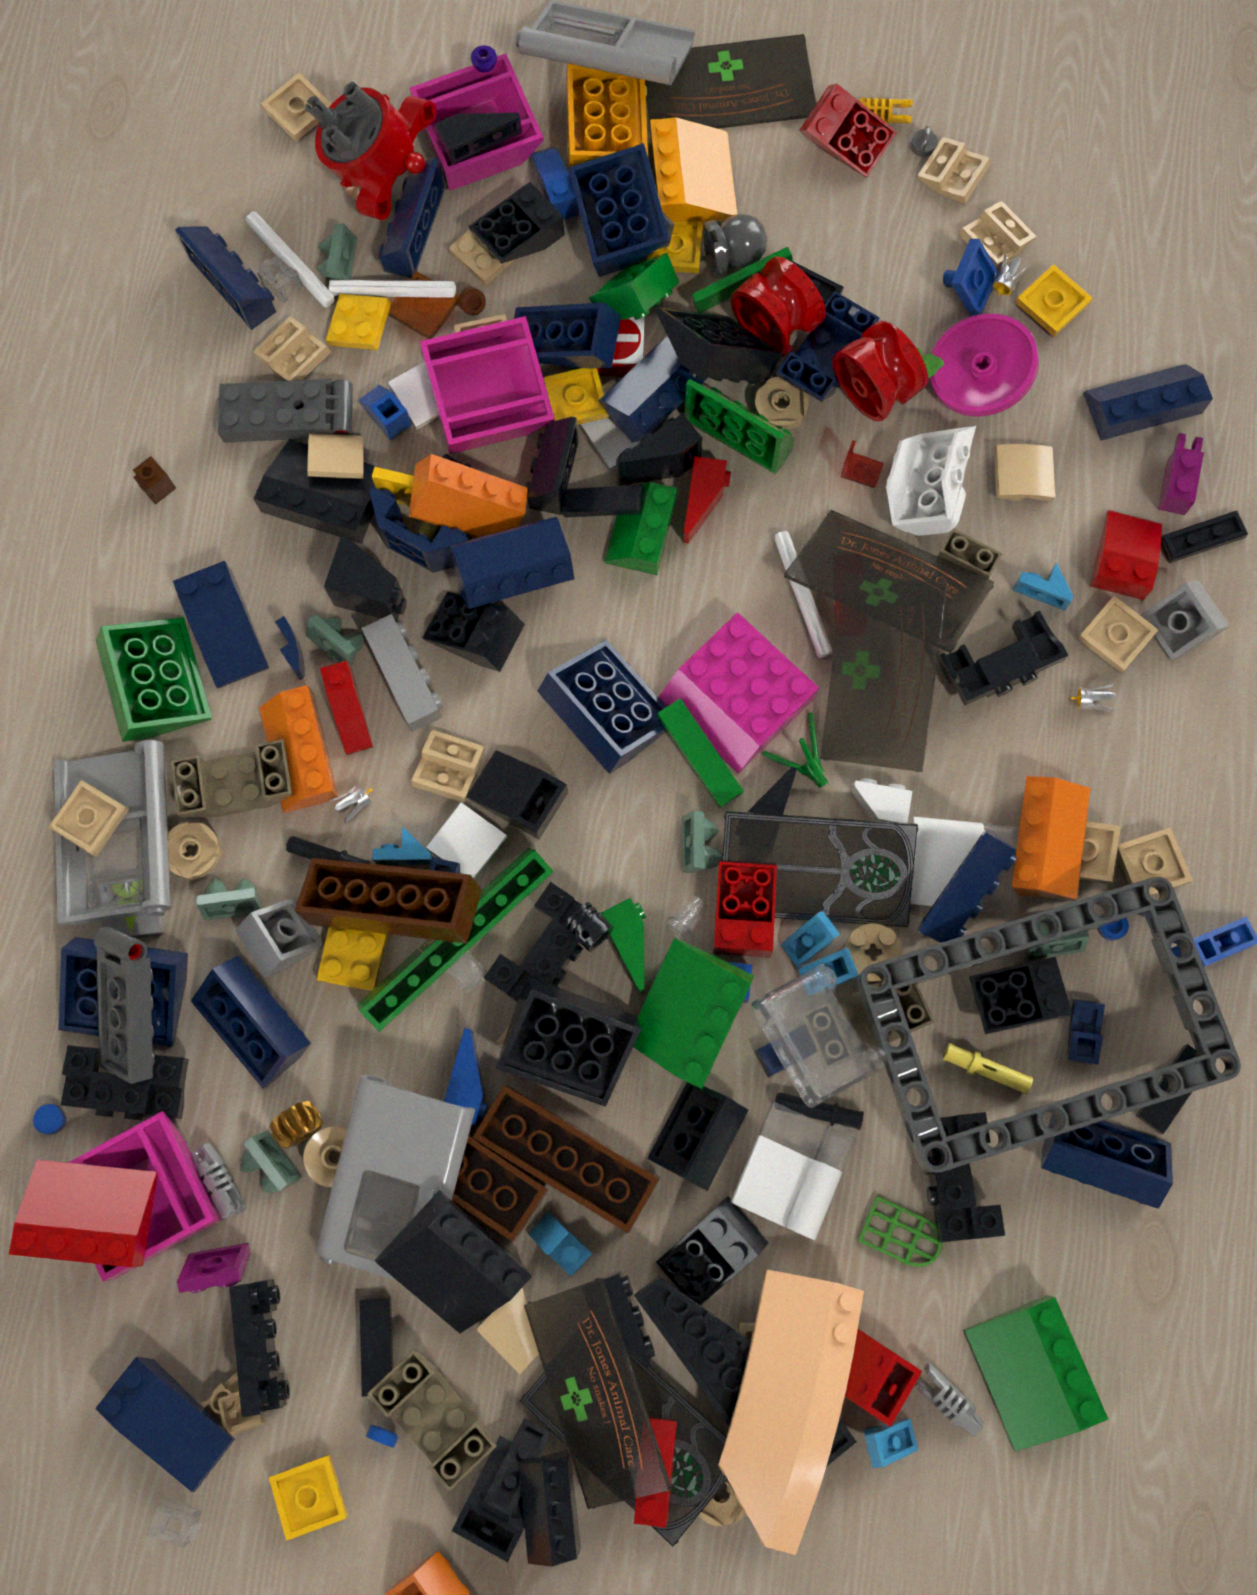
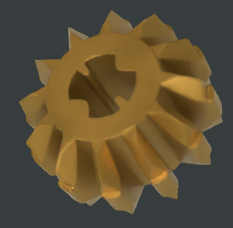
M304 1101L302 1103L298 1102L296 1105L281 1112L280 1115L273 1119L269 1127L275 1141L283 1148H290L312 1137L322 1127L323 1121L318 1109L310 1101Z

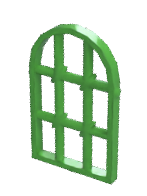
M876 1196L870 1213L866 1217L865 1225L858 1239V1242L893 1257L904 1265L915 1267L928 1266L934 1262L941 1253L942 1243H938V1236L936 1239L921 1232L926 1222L937 1234V1228L933 1223L925 1219L924 1216L914 1214ZM878 1201L896 1208L894 1217H888L876 1211L875 1208ZM901 1211L919 1219L918 1228H912L897 1221ZM872 1215L891 1223L888 1232L884 1231L883 1233L868 1226ZM900 1227L915 1234L912 1242L907 1244L892 1237L894 1228ZM866 1230L884 1238L881 1248L862 1240ZM918 1238H924L938 1245L934 1256L915 1248ZM888 1242L890 1244L893 1242L908 1249L905 1259L885 1251ZM912 1253L929 1259L927 1262L919 1264L909 1262Z

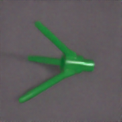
M810 712L808 713L812 754L804 738L799 739L807 759L806 763L801 766L767 751H763L762 755L789 768H797L798 772L804 776L807 775L810 780L814 779L817 786L821 788L828 783V780L823 774L825 771L821 766L818 753L814 715Z

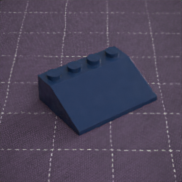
M644 143L568 168L592 262L599 277L623 270L670 242Z
M607 639L549 671L537 691L609 774L628 763L666 732V729L656 716L666 706Z
M74 937L61 948L58 1030L99 1036L97 947L94 944V939ZM147 947L146 958H150L153 973L151 981V997L153 999L151 1016L154 1029L152 1044L172 1047L175 1042L187 981L188 953Z

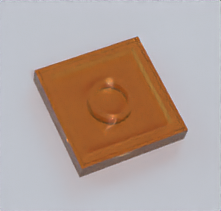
M415 271L409 281H433L418 271ZM455 294V297H396L390 306L388 316L427 339L434 338L458 305L459 295Z

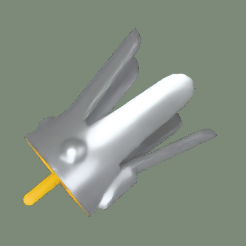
M1004 256L1000 274L993 283V288L998 292V296L1000 294L1011 295L1012 291L1015 290V284L1029 270V267H1026L1022 272L1015 274L1021 262L1020 257H1016L1010 267L1006 265L1007 256Z
M1113 684L1092 689L1079 687L1077 697H1070V699L1077 700L1078 709H1096L1113 713L1112 708L1092 703V701L1113 699L1116 694L1109 691H1095L1111 687Z
M360 785L354 786L347 794L329 801H335L348 796L335 806L336 811H341L354 803H358L345 818V823H348L363 807H368L372 803L367 794L373 788L365 792Z

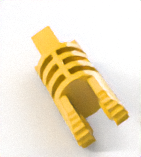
M860 98V102L886 123L911 124L912 116L892 115V108H910L913 106V99Z

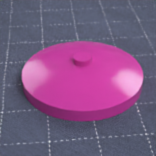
M980 314L966 318L948 329L936 343L931 354L941 358L944 365L937 370L935 375L930 377V382L938 399L954 412L973 417L1000 413L1019 402L1034 384L1039 369V354L1035 339L1021 322L1006 315Z

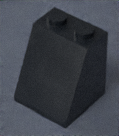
M341 535L324 584V588L333 605L381 619L392 614L397 622L399 614H404L407 599L404 597L397 578L348 537Z

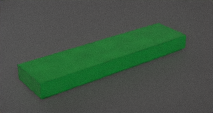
M785 247L693 293L692 298L696 311L702 313L730 299L731 294L753 274L758 273L760 275L761 270L772 257H783L793 263L789 247Z
M681 698L656 714L719 808L744 792Z

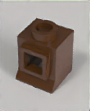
M151 456L133 469V472L136 474L133 478L155 505L176 489L169 476Z

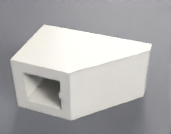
M867 778L855 781L851 793L872 822L907 824L912 791L905 790L906 787L900 784L878 785L877 781Z

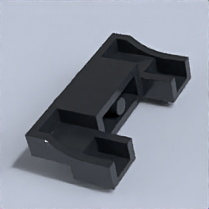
M1040 610L1035 612L1031 618L1022 622L1020 619L1014 622L1011 628L1019 640L1018 642L982 657L976 663L965 644L961 645L957 651L948 655L945 653L939 655L937 662L949 684L953 683L964 706L985 696L987 698L994 694L997 697L1003 696L1013 690L1012 686L1022 683L1023 686L1028 685L1038 679L1037 675L1040 671L1066 660L1069 655L1065 647L1053 634Z
M550 882L534 907L552 919V921L519 967L500 954L483 978L516 1002L528 977L558 987L567 975V971L564 969L570 960L576 962L584 950L581 943L569 932L570 929L567 930L564 926L568 918L582 904Z
M67 1045L62 1075H66L61 1105L96 1109V1116L113 1117L114 1112L125 1113L124 1119L142 1121L143 1115L154 1116L164 1112L168 1118L182 1119L185 1080L189 1059L155 1055L153 1078L130 1084L114 1074L98 1073L100 1065V1051L98 1048Z
M986 1112L940 1118L946 1136L988 1123ZM989 1131L986 1134L987 1144L991 1143ZM935 1148L930 1149L927 1158L929 1163L933 1166L940 1163L941 1154ZM970 1163L944 1172L930 1173L924 1171L925 1175H929L930 1187H927V1199L929 1205H933L938 1243L1005 1236L1001 1204L976 1206Z
M274 1279L231 1286L229 1290L241 1417L260 1415L268 1410L280 1409L287 1405L286 1400L290 1398V1386L288 1380H284V1373L278 1374L280 1357L278 1351L275 1350L274 1338L277 1336V1326L275 1319H272V1311L277 1310V1304L280 1303L279 1286L274 1284Z

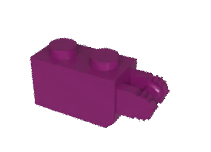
M1178 433L1173 453L1167 461L1158 510L1185 515L1195 503L1204 452H1201L1203 438L1195 437L1191 445L1192 449L1184 448L1186 434Z

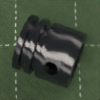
M590 902L579 907L564 925L567 930L570 929L569 932L574 935L588 952L600 946L614 929L600 912L597 913V909L592 907Z

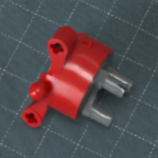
M355 82L348 83L343 90L344 94L336 99L329 108L318 97H310L307 101L310 105L306 104L305 110L319 121L315 136V149L319 160L342 180L340 183L342 187H362L356 200V208L359 214L378 220L387 219L391 212L392 186L397 176L405 174L406 170L412 174H419L425 169V159L420 153L414 152L413 142L421 130L434 122L437 112L434 102L408 96L404 99L398 111L390 103V98L386 94L382 95L379 91L372 88H360Z

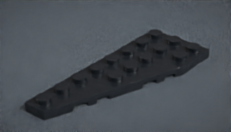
M657 1276L635 1293L634 1296L723 1420L730 1427L751 1341L662 1277ZM840 1418L827 1466L857 1443Z

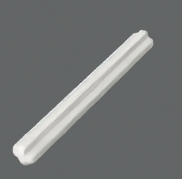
M253 211L245 217L247 225L323 307L328 308L331 304H334L335 298L329 289L258 213Z
M330 280L329 291L334 296L350 294L389 297H455L456 286L453 281Z
M788 531L778 532L775 534L774 540L817 657H827L831 655L832 648Z

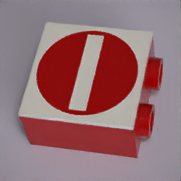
M634 317L625 320L621 319L612 368H597L599 376L623 377L644 357L645 317L635 320Z

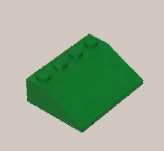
M689 379L686 383L685 417L694 427L776 475L792 452L795 437L787 429L778 428L769 423L768 419L763 415H755L739 401H732L726 398L717 388H709L692 379Z
M184 617L101 626L95 641L122 742L152 738L212 719Z
M674 937L637 1017L641 1031L633 1048L674 1076L702 1089L755 975Z
M1043 1296L964 1329L1014 1451L1078 1433L1109 1420L1056 1297Z

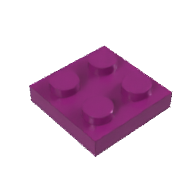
M249 1243L189 1253L177 1280L179 1293L188 1291L199 1293L210 1287L221 1286L227 1288L241 1282L251 1255Z

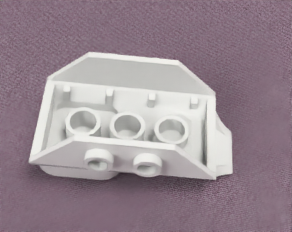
M976 426L917 434L899 441L886 486L893 526L918 536L946 533L955 528L959 522L966 497L962 483Z

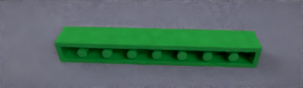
M528 847L482 889L467 944L432 939L426 940L356 1005L358 1010L380 1032L554 871L534 849Z

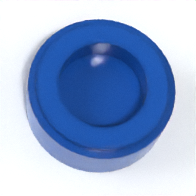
M1127 918L1097 929L1103 938L1115 941L1126 935L1129 923Z
M52 1104L39 1107L33 1116V1125L42 1134H56L62 1130L66 1122L64 1110Z
M373 1424L369 1426L366 1434L367 1438L392 1448L395 1447L398 1440V1434Z

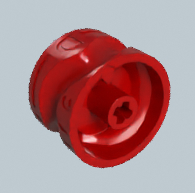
M772 257L765 264L760 275L758 273L753 274L730 297L731 308L738 323L781 352L780 357H784L792 350L790 336L795 330L811 333L826 317L823 299L814 283L798 266L783 257Z
M880 320L874 323L861 335L860 339L847 344L832 359L833 372L840 388L849 401L863 415L873 421H884L891 412L895 401L904 405L928 384L927 368L916 346L903 331L887 321Z

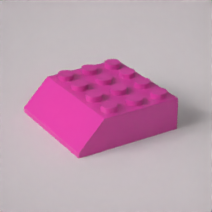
M506 53L497 56V62L489 72H480L472 65L409 88L411 96L431 100L436 106L437 112L434 122L425 127L423 131L435 158L439 159L441 173L449 191L522 165L544 141ZM518 113L521 119L522 134L451 165L438 142L435 124L457 114Z
M526 316L420 341L422 359L449 455L527 436L555 420Z
M737 612L677 670L658 698L666 706L681 698L720 757L739 774L816 698L819 687Z
M164 1112L154 1115L68 1162L158 1172L144 1263L223 1220L210 1198L211 1194L206 1190L207 1186L202 1182L204 1179L199 1176L185 1139ZM95 1264L102 1282L115 1280L137 1268Z

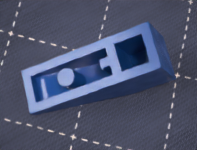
M557 148L533 153L532 159L545 198L561 213L563 220L578 216L574 188Z
M1246 916L1195 937L1193 940L1205 967L1256 945L1257 935ZM1179 946L1171 948L1172 953L1180 957L1181 950Z
M464 1028L444 1102L461 1107L475 1108L472 1125L478 1126L479 1120L483 1121L486 1116L488 1103L484 1102L485 1091L474 1033L472 1030Z

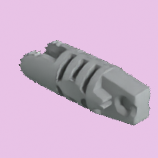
M211 1143L199 1146L191 1154L199 1176L204 1178L202 1182L207 1186V1192L212 1194L210 1198L220 1216L226 1219L235 1213L244 1212L246 1207L244 1200H242L235 1183L231 1182L233 1179L228 1174V1169L223 1167L225 1165L224 1161Z
M929 1362L924 1367V1370L937 1387L933 1389L921 1377L918 1378L914 1386L957 1428L961 1425L975 1437L983 1428V1421L975 1413L976 1407Z

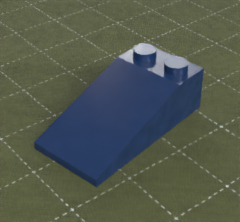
M606 303L516 307L514 319L526 316L539 364L588 369L612 368L621 315Z
M225 561L173 580L182 608L217 689L269 669L234 574Z
M136 1356L95 1408L119 1433L191 1492H195L235 1440L154 1359Z

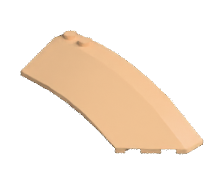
M765 1270L746 1367L720 1461L717 1464L735 1491L734 1495L744 1513L750 1518L758 1532L757 1536L762 1545L769 1549L796 1555L821 1486L839 1422L854 1353L864 1291L835 1282L773 1270Z

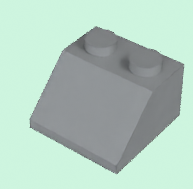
M1199 580L1185 583L1142 614L1145 620L1158 629L1155 636L1172 661L1208 642L1230 627Z
M295 897L251 912L235 930L265 978L289 969L324 945L314 926L309 925L294 911L297 904Z

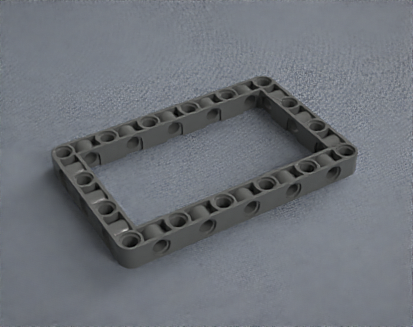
M1152 877L871 964L858 975L857 979L858 989L917 1163L920 1168L930 1173L944 1172L1231 1080L1238 1075L1241 1068L1239 1056L1174 888L1163 877ZM1150 887L1158 891L1159 900H1155L1150 896ZM1094 904L1100 905L1103 908V918L1098 917L1094 913ZM1135 914L1142 915V917L1145 916L1153 936L1151 941L1163 973H1167L1175 993L1173 999L1185 1030H1189L1197 1051L1195 1057L946 1136L896 990L914 983L919 984L939 978L965 967H974L1000 959L1026 948L1032 949L1061 940L1064 937L1081 931L1086 932L1109 925ZM1038 921L1047 924L1049 928L1048 935H1043L1038 931ZM982 939H988L992 942V953L985 952L982 949ZM1172 943L1179 946L1181 950L1180 957L1172 953ZM925 956H931L937 961L936 970L932 971L926 968L924 965ZM874 973L880 977L881 986L879 988H872L868 984V974ZM1195 1000L1199 1001L1203 1007L1201 1015L1196 1013L1193 1008ZM889 1031H895L900 1035L901 1042L898 1047L891 1046L888 1043L887 1033ZM1217 1058H1220L1225 1064L1223 1073H1220L1216 1068ZM1161 1076H1164L1169 1083L1166 1092L1159 1087L1158 1081ZM910 1089H915L920 1094L921 1100L917 1106L911 1105L907 1100V1093ZM1104 1094L1109 1095L1112 1099L1110 1110H1106L1101 1103V1098ZM1046 1112L1052 1113L1055 1117L1056 1122L1051 1129L1044 1123L1043 1118ZM989 1130H993L998 1135V1143L995 1147L989 1146L986 1142V1134ZM932 1148L937 1149L941 1154L940 1163L936 1166L930 1164L927 1158L928 1152Z

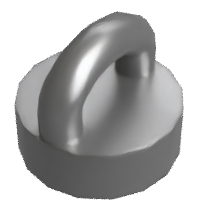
M930 126L918 130L912 137L911 149L920 157L931 156L938 143V138L931 131Z

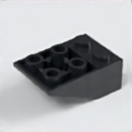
M531 182L524 185L468 226L472 233L501 264L545 250L565 235L563 216Z
M683 413L677 418L672 417L668 419L661 429L654 434L648 433L634 448H627L619 454L616 459L618 485L623 486L680 477L693 468L694 456L701 457L702 436Z
M447 591L422 639L474 664L500 672L525 624L508 607L488 603L469 609L461 595Z
M496 750L466 798L539 840L567 796L568 788L567 784L545 771Z
M1056 956L969 976L985 1035L1036 1025L1072 1015Z
M727 1196L660 1257L656 1263L681 1292L702 1305L754 1260L769 1242L735 1204L731 1203V1199Z
M618 1271L585 1284L584 1289L596 1320L647 1368L652 1366L651 1357L655 1356V1350L650 1336L643 1337L640 1327L644 1326L645 1322L639 1305L632 1306L629 1296L634 1295V1291L628 1275L622 1277L621 1272Z
M500 1435L496 1442L497 1447L492 1450L452 1532L508 1563L524 1530L522 1496L509 1522L480 1507L512 1443Z

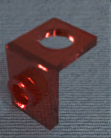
M852 440L843 465L841 478L876 488L884 463L853 453L856 441Z

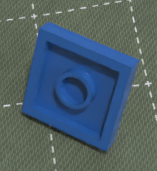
M970 239L957 270H946L943 275V284L945 287H953L971 317L982 314L992 291L994 280L999 274L980 239Z

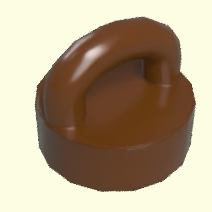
M467 287L459 294L457 304L466 314L478 315L485 308L486 298L479 289Z

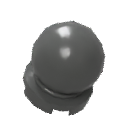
M734 214L726 218L720 226L716 220L703 222L706 228L702 230L704 250L706 255L711 254L714 265L710 266V270L714 276L726 274L728 265L736 269L745 268L759 261L766 251L767 235L764 226L753 216Z

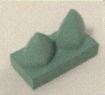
M344 223L335 224L333 235L325 238L318 245V248L324 253H328L329 256L328 259L320 264L317 270L323 276L333 278L334 280H350L358 239Z
M315 614L308 619L306 636L336 663L347 660L351 667L355 655L364 644V633L356 632L341 636L339 634L342 625L341 618L329 617L322 619Z
M692 811L682 816L683 873H695L699 870L710 869L718 866L719 862H722V854L714 848L705 845V841L712 839L720 830L712 821L704 817V812Z
M215 877L207 886L204 895L197 896V907L204 921L249 915L251 912L262 909V903L256 888L246 878L239 881L233 891H227L223 882Z
M1038 922V931L1043 935H1048L1049 929ZM1081 931L1064 937L1061 940L1032 949L1026 948L1027 959L1085 952L1089 934L1088 931Z
M268 1131L252 1136L244 1143L247 1149L242 1157L240 1171L253 1172L262 1168L265 1172L262 1178L263 1192H280L296 1184L302 1178Z

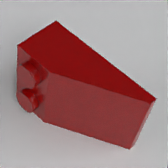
M1108 510L1090 587L1144 600L1153 590L1160 557L1162 524Z

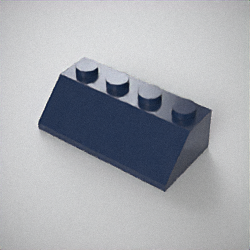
M434 157L425 161V169L421 173H410L409 177H405L403 181L401 200L398 199L396 201L394 220L389 222L386 243L382 244L379 250V260L382 262L384 272L412 279L415 278L445 191L439 159Z
M207 226L178 227L175 229L189 260L251 330L276 313L272 303L275 300L272 293L266 286L263 288L259 286V280L250 268L244 269L241 258L234 250L229 252L226 248L227 243L219 233L214 235Z
M666 335L598 401L631 443L641 440L648 433L653 432L686 399V383L689 379L703 383L707 377L704 380H700L689 374L690 370L680 363Z
M1187 364L1083 392L1101 441L1203 414L1213 399L1204 374Z
M557 517L450 545L460 595L469 609L575 579L571 554Z
M985 828L921 921L918 931L940 943L964 936L967 929L963 926L969 917L974 920L984 906L980 901L986 893L990 896L993 894L1000 883L996 879L1003 869L1008 872L1016 861L1017 857L1013 855L1016 851L1015 847Z
M239 956L212 968L191 1000L192 1004L262 1089L269 1086L299 1060L311 1044L305 1034L296 1026L286 1011L281 1008Z
M1053 1114L1048 1126L1050 1129L1054 1127L1056 1122ZM1103 1120L1044 1140L1041 1168L1054 1174L1074 1179L1080 1183L1097 1187L1109 1193L1117 1194L1157 1209L1160 1208L1173 1185L1171 1143Z

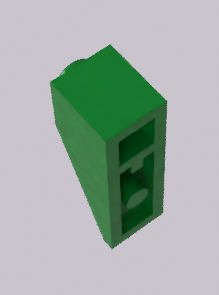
M628 898L601 912V914L614 927L609 936L640 995L645 992L644 923L642 920L646 918V915L639 902L634 904L632 899Z

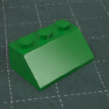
M664 253L623 269L589 296L591 303H606L621 315L622 320L631 317L638 320L647 316L650 313L649 309L660 305V299L670 296L673 293L672 289L680 281L668 253Z
M648 482L638 484L642 485L645 489L641 514L617 515L604 563L658 576L677 503V488Z

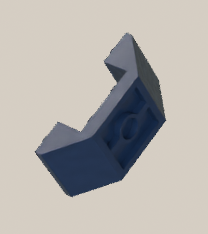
M836 291L832 293L825 303L826 317L824 321L808 335L795 354L790 352L776 372L777 376L820 402L833 395L839 387L832 368L833 356L847 344L860 339L861 335L880 319L877 315Z
M373 486L371 487L369 492L377 524L387 548L432 573L454 567L450 545L468 541L467 535L463 531L455 527L450 529L443 525L433 542L422 533L414 534L403 524L404 520L400 507L397 504L396 496L386 489L380 491Z

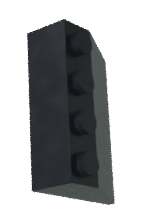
M658 307L656 310V314L680 363L690 370L689 374L700 380H704L707 377L720 382L723 379H728L735 383H739L741 380L750 384H756L757 382L766 383L771 378L782 353L729 316Z
M289 439L264 473L254 496V501L262 513L341 537V535L346 536L351 541L362 544L374 514L369 490L372 486L375 487L372 474L374 467L378 466L363 462V479L308 476V445Z
M528 977L517 1001L496 1069L606 1107L641 1031V1027L636 1015Z
M440 1190L375 1259V1262L459 1334L512 1300L532 1277L525 1266Z

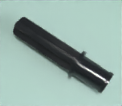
M291 836L286 844L287 852L310 860L316 858L371 864L369 860L348 854L347 850L340 852L295 836Z
M781 1092L777 1093L774 1102V1109L830 1122V1126L838 1124L860 1130L863 1122L864 1111L840 1107L836 1102L834 1105Z

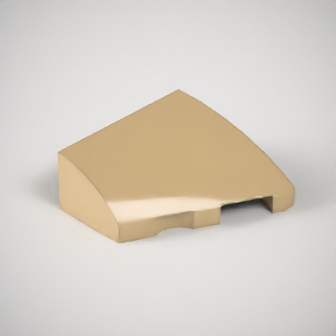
M523 1288L512 1300L492 1312L476 1329L519 1375L543 1350Z
M237 1371L224 1384L221 1383L207 1401H203L200 1404L232 1436L265 1424L263 1413L241 1417Z

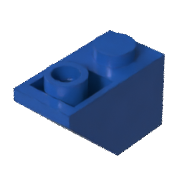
M378 385L358 400L390 441L412 426L406 408L390 390L381 385Z

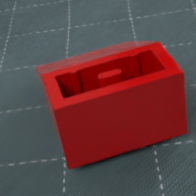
M837 83L828 85L799 130L818 147L866 178L897 133L895 129Z
M719 862L713 954L771 958L774 942L777 865Z
M857 1329L845 1397L891 1427L920 1377L922 1370Z

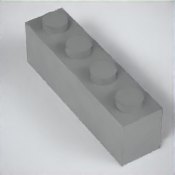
M390 614L362 627L361 629L411 731L413 732L442 718L439 708H442L443 705L437 692L431 694L427 687L431 680L425 668L419 670L415 661L420 658L413 644L407 646L404 637L408 636L402 621L396 622L393 615Z

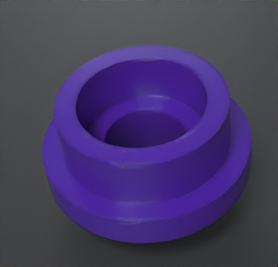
M486 45L476 47L471 53L472 65L480 72L491 71L497 62L495 50Z

